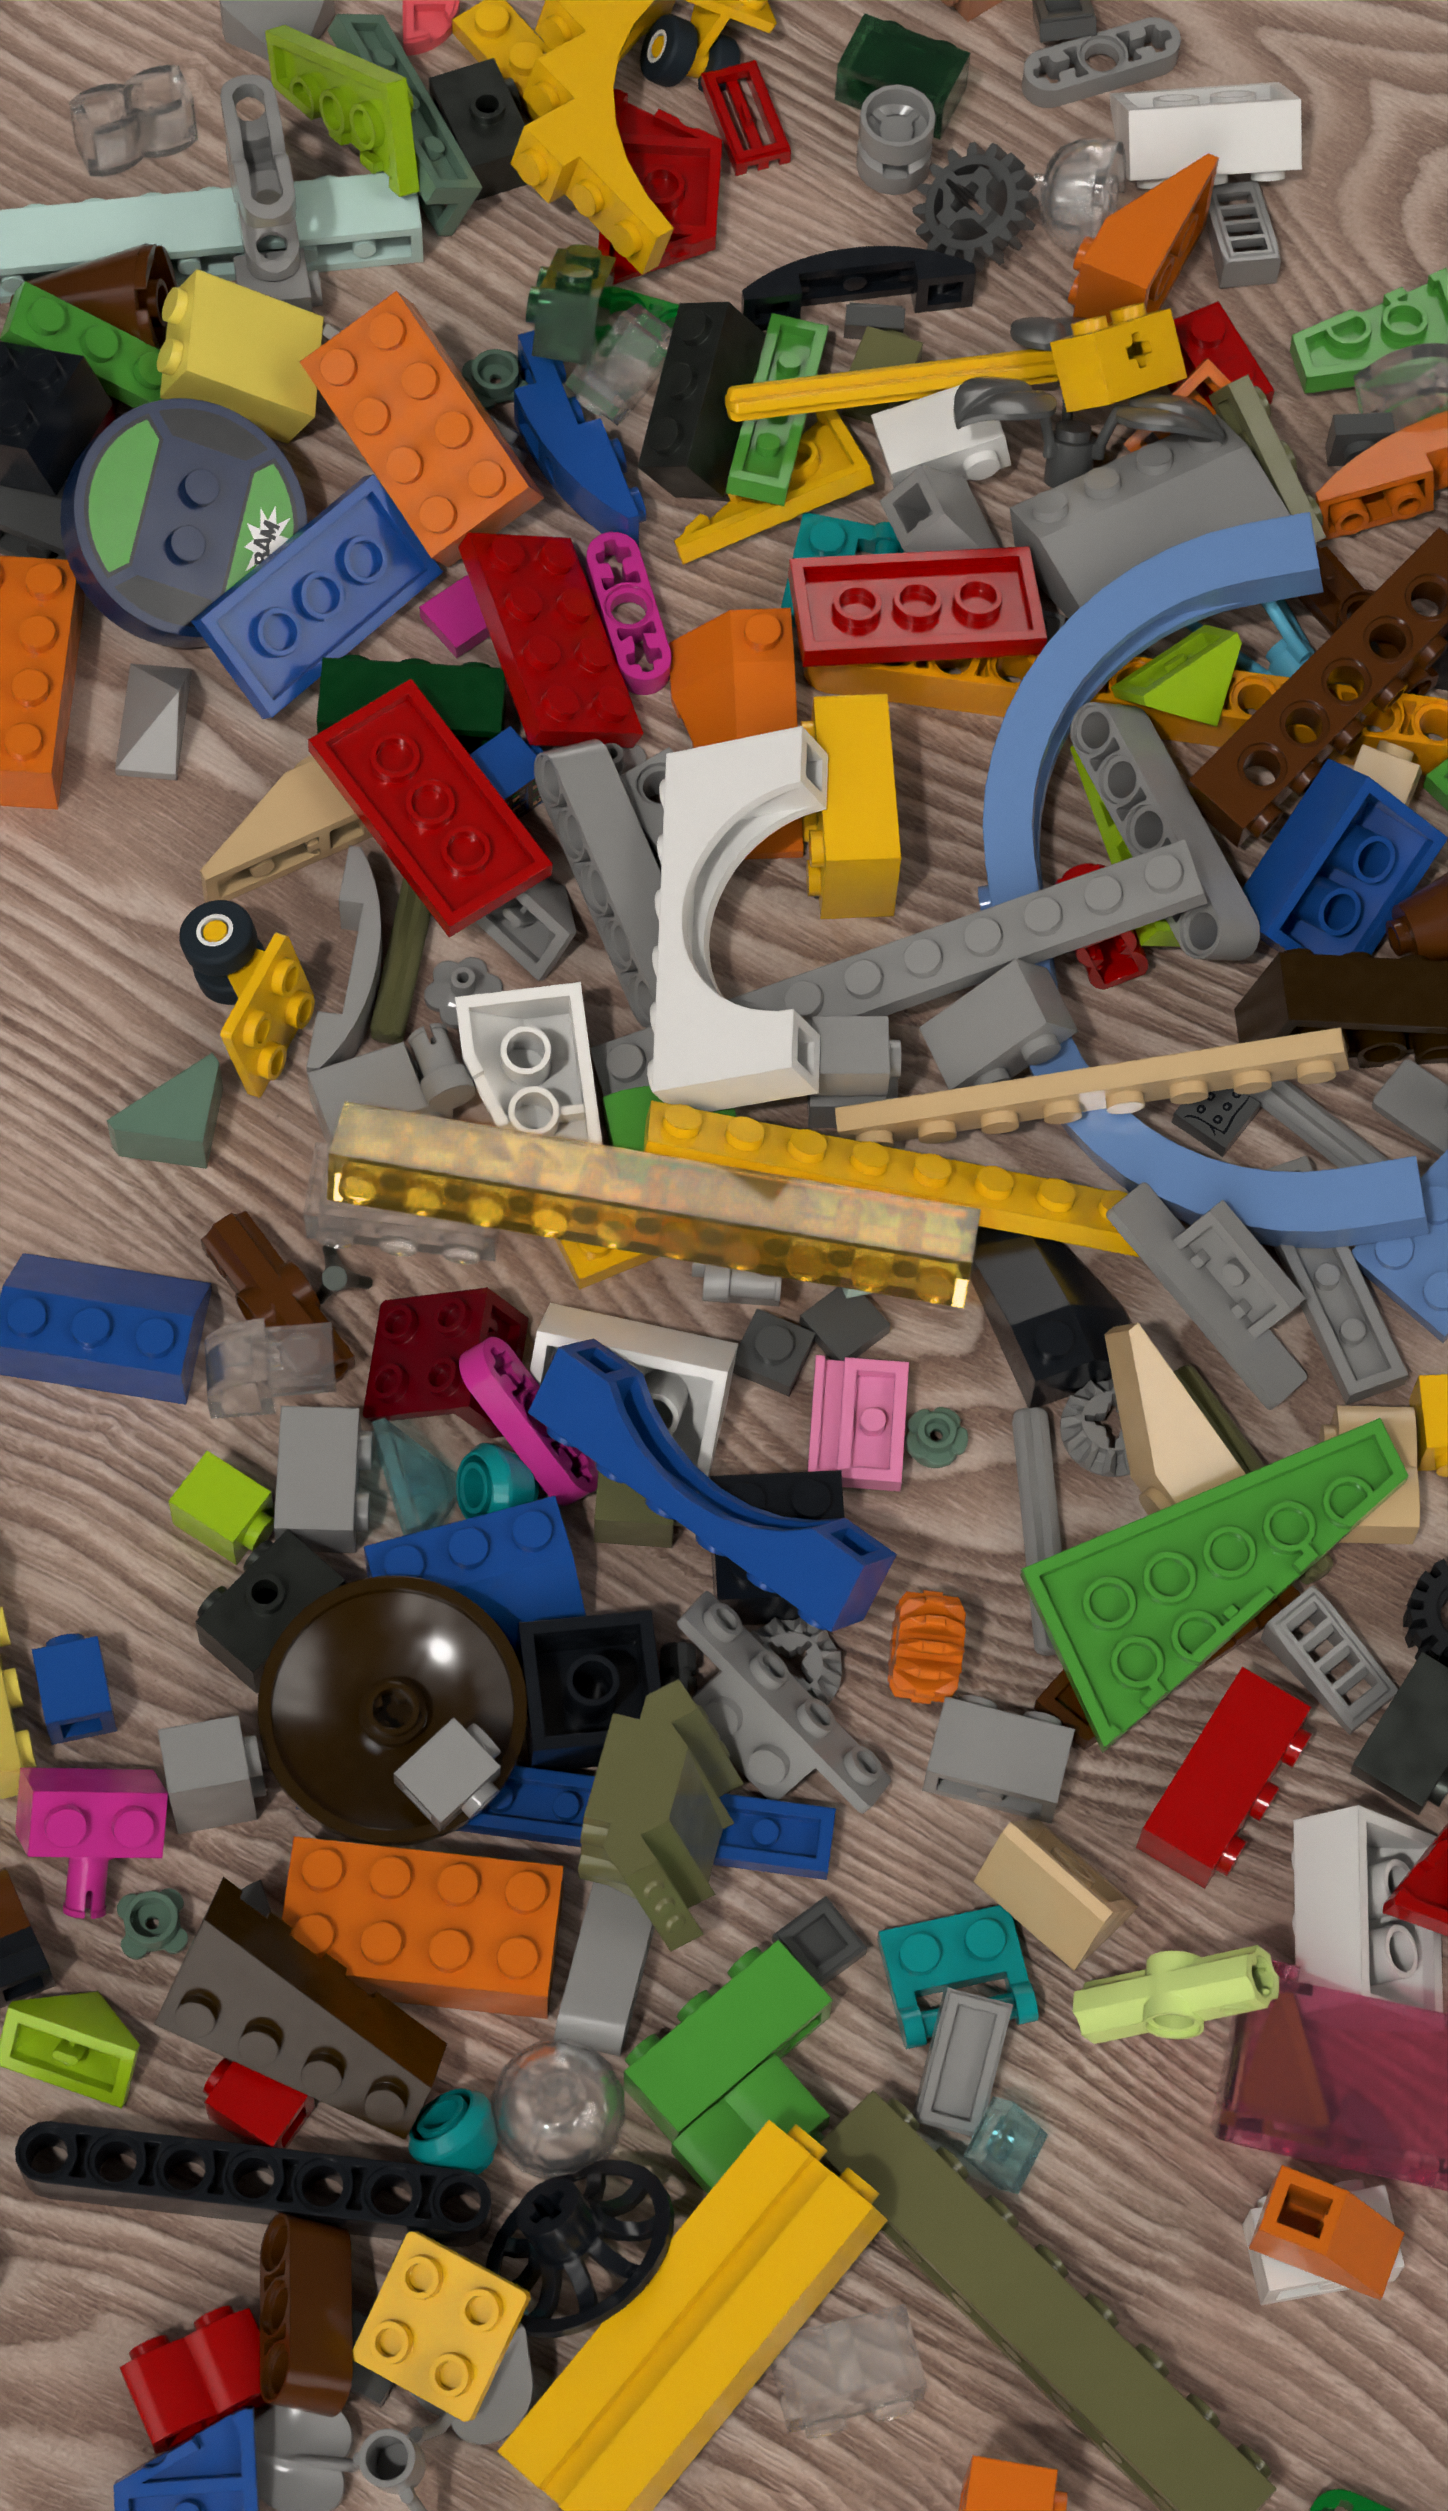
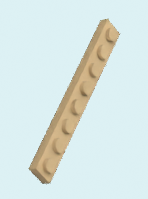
M1339 1027L835 1108L837 1132L841 1138L860 1142L870 1141L891 1148L894 1147V1142L915 1138H919L921 1143L937 1144L955 1139L957 1137L956 1132L981 1128L983 1133L1001 1134L1016 1130L1019 1127V1122L1044 1118V1122L1049 1124H1065L1079 1120L1082 1117V1112L1107 1108V1112L1111 1114H1128L1142 1110L1145 1107V1102L1169 1098L1174 1104H1192L1207 1099L1208 1092L1233 1088L1237 1094H1255L1269 1090L1272 1087V1082L1295 1078L1301 1084H1319L1334 1079L1336 1072L1350 1070L1346 1043L1342 1029Z

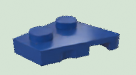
M254 2405L242 2406L116 2480L113 2485L115 2511H259Z

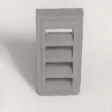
M1258 181L1214 185L1206 225L1219 289L1277 283L1281 258ZM1247 199L1246 204L1219 205V202ZM1250 214L1251 219L1224 221L1223 217ZM1234 232H1254L1253 235L1229 237L1228 233ZM1255 246L1257 247V250L1254 251H1233L1234 248Z
M1314 1585L1269 1620L1264 1628L1261 1640L1349 1735L1389 1703L1398 1691V1688L1341 1615ZM1309 1619L1315 1628L1298 1641L1291 1632ZM1327 1639L1334 1648L1317 1662H1314L1309 1653ZM1346 1659L1352 1668L1331 1684L1325 1675ZM1364 1678L1371 1688L1348 1706L1342 1696Z

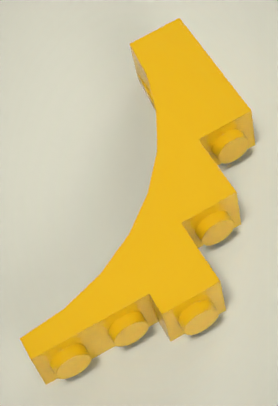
M545 0L535 32L543 39L551 51L536 58L523 94V98L540 117L524 125L510 164L518 172L521 179L526 184L532 186L548 204L566 195L573 202L578 212L587 217L612 243L614 249L643 275L659 266L674 228L647 196L627 160L616 125L613 87L619 62L635 43L649 31L658 18L671 14L676 0Z

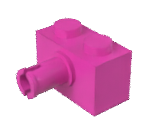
M20 1767L15 1833L28 1857L69 1858L66 1897L63 1903V1913L65 1915L85 1919V1908L90 1909L91 1919L101 1918L106 1915L107 1906L105 1905L109 1860L114 1858H163L168 1792L154 1770Z

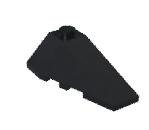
M954 1221L970 1259L967 1273L1027 1407H1041L1074 1395L1090 1380L1095 1383L1110 1380L1112 1373L1104 1334L1115 1326L1130 1323L1123 1308L1075 1256L1058 1241Z

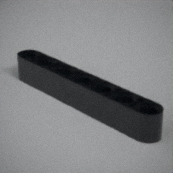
M54 2121L38 2122L28 2127L19 2137L15 2147V2160L27 2187L36 2195L48 2199L266 2225L270 2223L275 2215L283 2213L347 2229L351 2235L402 2241L408 2232L418 2231L444 2246L467 2247L481 2241L489 2232L492 2223L491 2192L483 2179L477 2174L466 2170ZM56 2146L67 2152L65 2164L53 2173L42 2174L32 2169L34 2156L46 2147ZM124 2154L136 2161L133 2173L120 2182L107 2181L100 2176L102 2165L108 2158L114 2155ZM192 2162L200 2165L205 2170L202 2181L190 2190H179L173 2188L168 2183L170 2173L176 2166L182 2163ZM260 2170L266 2172L274 2179L272 2188L259 2198H247L236 2191L239 2180L251 2171ZM319 2179L334 2180L343 2188L341 2196L335 2203L329 2206L319 2207L313 2205L304 2196L307 2188ZM387 2187L402 2188L411 2196L408 2207L404 2211L393 2215H387L377 2210L373 2205L374 2199L381 2190ZM456 2195H467L478 2202L480 2210L472 2220L465 2223H456L443 2215V2205L448 2199Z

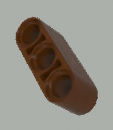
M279 2213L268 2224L260 2251L261 2396L264 2402L332 2418L338 2415L344 2408L349 2397L353 2376L350 2235L347 2229Z

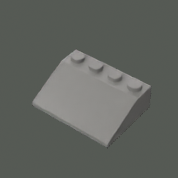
M1217 414L1214 417L1224 432L1223 445L1218 441L1203 437L1174 433L1010 507L1015 547L1030 546L1037 585L1068 618L1112 581L1134 566L1170 547L1210 532L1290 515L1248 444Z

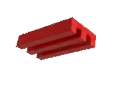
M756 60L716 71L701 73L703 93L735 176L747 174V167L756 165L758 171L769 168V161L776 159L779 165L790 163L791 149ZM737 79H746L771 144L762 145ZM726 82V91L749 150H743L718 84Z

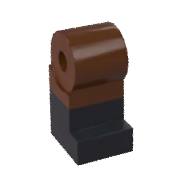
M6 1868L0 1869V2009L10 2005L12 2001L23 2000L56 1986L48 1962Z

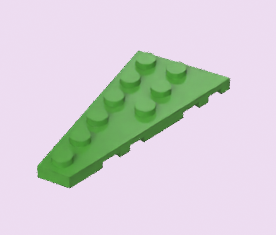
M1381 1418L1021 1569L1020 1576L1102 1753L1406 1483L1409 1475Z

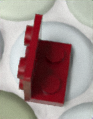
M488 1287L383 1301L379 1310L363 1417L372 1423L455 1414L488 1438L504 1437L466 1387L460 1373L459 1359L463 1352L489 1337H497L506 1342L522 1362L529 1318Z

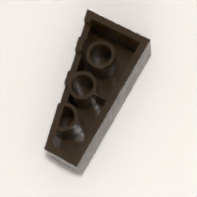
M1304 948L1290 949L1279 952L1234 1008L1239 1043L1341 1027L1348 1058L1357 1057L1359 1068L1383 1067L1384 1064L1395 1062L1406 1054H1414L1415 1062L1418 1065L1448 1063L1447 961H1430L1428 957L1423 955H1409L1393 959L1375 958L1366 952H1350L1339 956L1314 954L1313 951Z
M223 1877L174 1978L154 2025L406 2140L432 2089L447 2043L379 1992H374L370 1995L345 1976L346 1967L327 1953L322 1958H319L290 1936L292 1927L272 1912H269L264 1917L240 1899L243 1893L240 1888Z

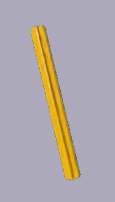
M1026 349L734 385L728 388L725 395V407L727 408L729 419L739 422L920 399L961 385L963 382L976 377L1012 378L1024 381L1029 385L1056 382L1059 379L1052 351Z

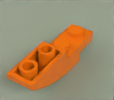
M1448 410L1411 424L1378 441L1343 466L1315 493L1316 502L1323 516V525L1321 527L1327 537L1320 542L1344 535H1353L1365 529L1401 519H1410L1416 515L1434 510V491L1448 488Z

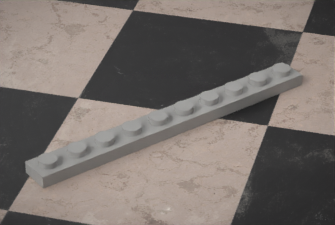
M1183 839L728 1000L737 1005L758 1010L779 1011L794 1009L810 1026L812 1016H887L982 983L1015 959L1036 964L1207 904V900L1186 840ZM652 1026L590 1048L604 1096L630 1088L650 1086L647 1067L649 1061L653 1059L654 1032Z

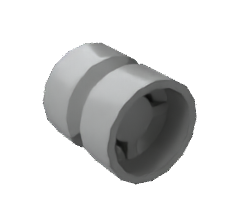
M898 84L883 86L870 93L862 104L856 166L858 174L864 183L879 193L889 195L906 194L917 189L918 185L922 184L928 177L936 115L933 104L922 92L913 87Z

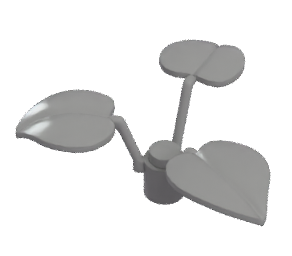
M519 2323L474 2420L461 2421L416 2396L422 2407L440 2416L437 2421L423 2428L414 2427L407 2436L395 2429L378 2430L366 2438L360 2451L355 2453L352 2459L347 2457L353 2446V2431L348 2419L341 2411L338 2415L331 2418L274 2405L255 2420L259 2498L278 2511H333L340 2505L345 2494L344 2472H357L361 2470L363 2476L371 2484L387 2493L399 2494L401 2501L408 2506L410 2511H427L414 2490L421 2482L426 2469L425 2455L420 2447L424 2441L443 2434L451 2425L455 2433L462 2440L475 2445H489L509 2437L529 2413L533 2401L534 2380L529 2354L528 2335L525 2327Z

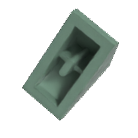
M211 1053L107 1120L111 1145L118 1156L207 1169L223 1093L220 1063L214 1054Z

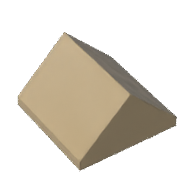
M1039 1819L1010 1822L1001 1832L973 1881L1073 1971L1101 1946L1138 1908Z

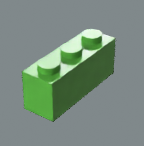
M779 1940L764 1952L758 1947H754L746 1952L729 1969L727 1974L731 1977V1980L713 1996L707 1990L697 1994L677 2014V2019L681 2022L662 2039L655 2033L648 2036L626 2057L625 2062L629 2067L624 2071V2090L671 2143L701 2115L724 2099L740 2082L775 2054L782 2059L830 2018L833 1999Z

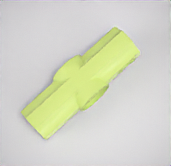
M1258 1945L1204 1957L1185 1951H1162L1152 1954L1147 1959L1146 1969L1085 1982L1081 1990L1074 1991L1073 2014L1078 2020L1081 2035L1093 2044L1146 2033L1166 2039H1189L1199 2036L1204 2031V2021L1268 2008L1272 2000L1278 1999L1279 1976L1272 1965L1271 1955Z

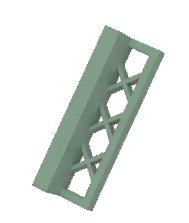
M336 14L327 31L337 48L407 78V84L410 87L414 100L411 121L420 189L417 192L418 201L437 235L452 236L482 190V185L384 15Z

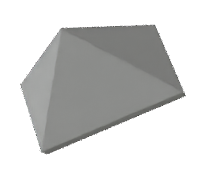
M219 0L222 31L225 41L266 60H269L265 30L287 25L319 39L335 15L334 0Z
M130 663L115 766L117 776L177 780L192 676L191 668Z
M548 878L476 921L486 933L538 981L547 978L577 933L566 887Z

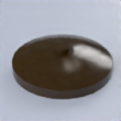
M409 1576L370 1577L350 1582L320 1596L305 1607L282 1632L272 1648L260 1681L257 1711L259 1734L266 1760L277 1783L293 1804L315 1823L332 1833L364 1844L379 1846L419 1844L437 1839L457 1830L478 1816L484 1809L471 1819L462 1811L440 1832L394 1783V1773L450 1720L455 1718L465 1730L472 1723L478 1725L501 1751L494 1759L501 1766L500 1777L493 1782L500 1790V1793L513 1773L524 1742L527 1724L526 1686L520 1663L506 1635L497 1623L472 1600L449 1587L422 1578Z

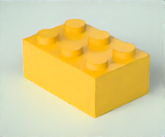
M888 694L813 697L811 721H801L800 726H803L827 752L828 780L827 809L802 817L803 841L809 842V860H806L808 897L819 896L820 919L894 916L901 865V847Z

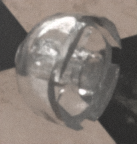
M1099 137L1080 138L1063 145L1050 157L1045 174L1035 173L1033 178L1037 184L1031 189V193L1040 201L1039 207L1035 209H1041L1043 228L1051 240L1064 250L1077 254L1084 238L1089 236L1095 239L1105 219L1116 212L1119 193H1125L1126 155L1123 142Z
M571 2039L541 2040L519 2050L501 2069L490 2096V2104L498 2134V2145L502 2154L522 2172L544 2180L574 2174L595 2161L606 2160L616 2150L626 2122L625 2093L613 2066L591 2046Z

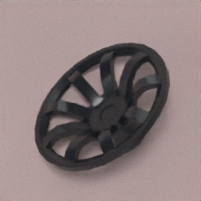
M610 2159L588 2162L573 2167L533 2187L524 2196L520 2204L510 2213L496 2234L489 2250L485 2267L501 2276L503 2256L528 2258V2264L519 2277L511 2282L529 2292L540 2276H542L539 2302L529 2315L523 2314L520 2323L526 2329L527 2335L537 2338H559L580 2333L603 2323L635 2299L657 2273L668 2252L674 2230V2210L670 2195L659 2178L644 2166L630 2161ZM606 2175L622 2176L633 2180L630 2188L623 2195L609 2201H601L606 2187ZM587 2178L585 2193L582 2195L574 2182ZM647 2193L649 2194L655 2210L653 2217L641 2222L615 2219L617 2216L634 2210L644 2200ZM519 2228L527 2239L513 2238L512 2235ZM603 2238L617 2241L641 2242L652 2238L650 2247L640 2265L626 2260L602 2241ZM588 2257H591L610 2273L625 2281L618 2290L600 2303H598L591 2276L584 2262ZM565 2269L578 2299L579 2313L562 2318H551L558 2306L562 2287V2270Z

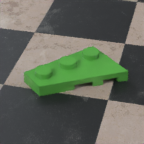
M1447 268L1430 274L1427 284L1409 292L1400 287L1384 294L1383 303L1363 312L1350 309L1293 334L1291 337L1290 354L1304 394L1447 373Z

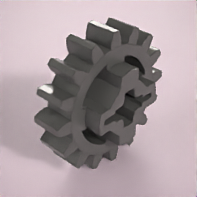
M970 142L967 156L961 157L952 148L948 151V166L943 169L939 165L932 164L929 167L932 175L935 177L933 183L919 184L917 190L926 197V202L913 207V214L924 222L915 231L928 244L927 250L945 253L972 262L975 265L976 272H980L983 270L986 257H990L998 265L1004 263L1003 249L1009 245L1018 251L1023 247L1020 239L1017 237L1020 229L1034 230L1035 224L1026 216V212L1040 205V201L1029 192L1037 183L1024 169V163L1012 152L1007 154L995 143H991L985 151L976 142ZM970 199L975 201L984 210L982 215L978 214L968 204Z

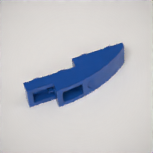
M541 329L519 334L518 366L522 379L528 385L514 389V421L526 448L556 492L580 517L601 534L620 532L630 536L639 547V523L647 520L646 509L638 487L629 488L623 473H627V462L619 439L609 440L601 418L585 422L577 397H567L562 385L567 382L562 357L558 349L548 350Z

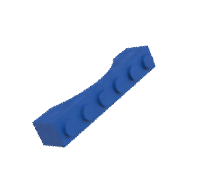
M594 1338L558 1347L528 1411L531 1416L547 1427L546 1431L551 1438L565 1446L580 1450L596 1462V1468L602 1475L615 1482L627 1484L646 1498L645 1503L653 1512L664 1518L678 1521L696 1534V1541L704 1549L716 1555L726 1556L747 1571V1578L755 1586L767 1592L777 1593L798 1608L797 1612L800 1618L809 1625L833 1632L864 1620L897 1556L896 1553L847 1518L809 1520L783 1517L753 1507L721 1489L692 1463L673 1439L653 1403L642 1372Z

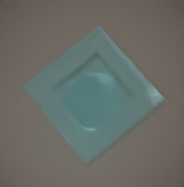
M993 2096L980 2124L973 2133L972 2140L963 2157L998 2189L1019 2194L1048 2134L1015 2102Z

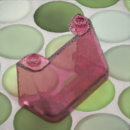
M1271 1959L1274 1970L1279 1976L1278 1999L1272 2000L1266 2009L1232 2016L1210 2129L1214 2136L1222 2141L1244 2147L1448 2191V2012L1443 2013L1313 1985L1308 1981L1299 1979L1301 1966Z

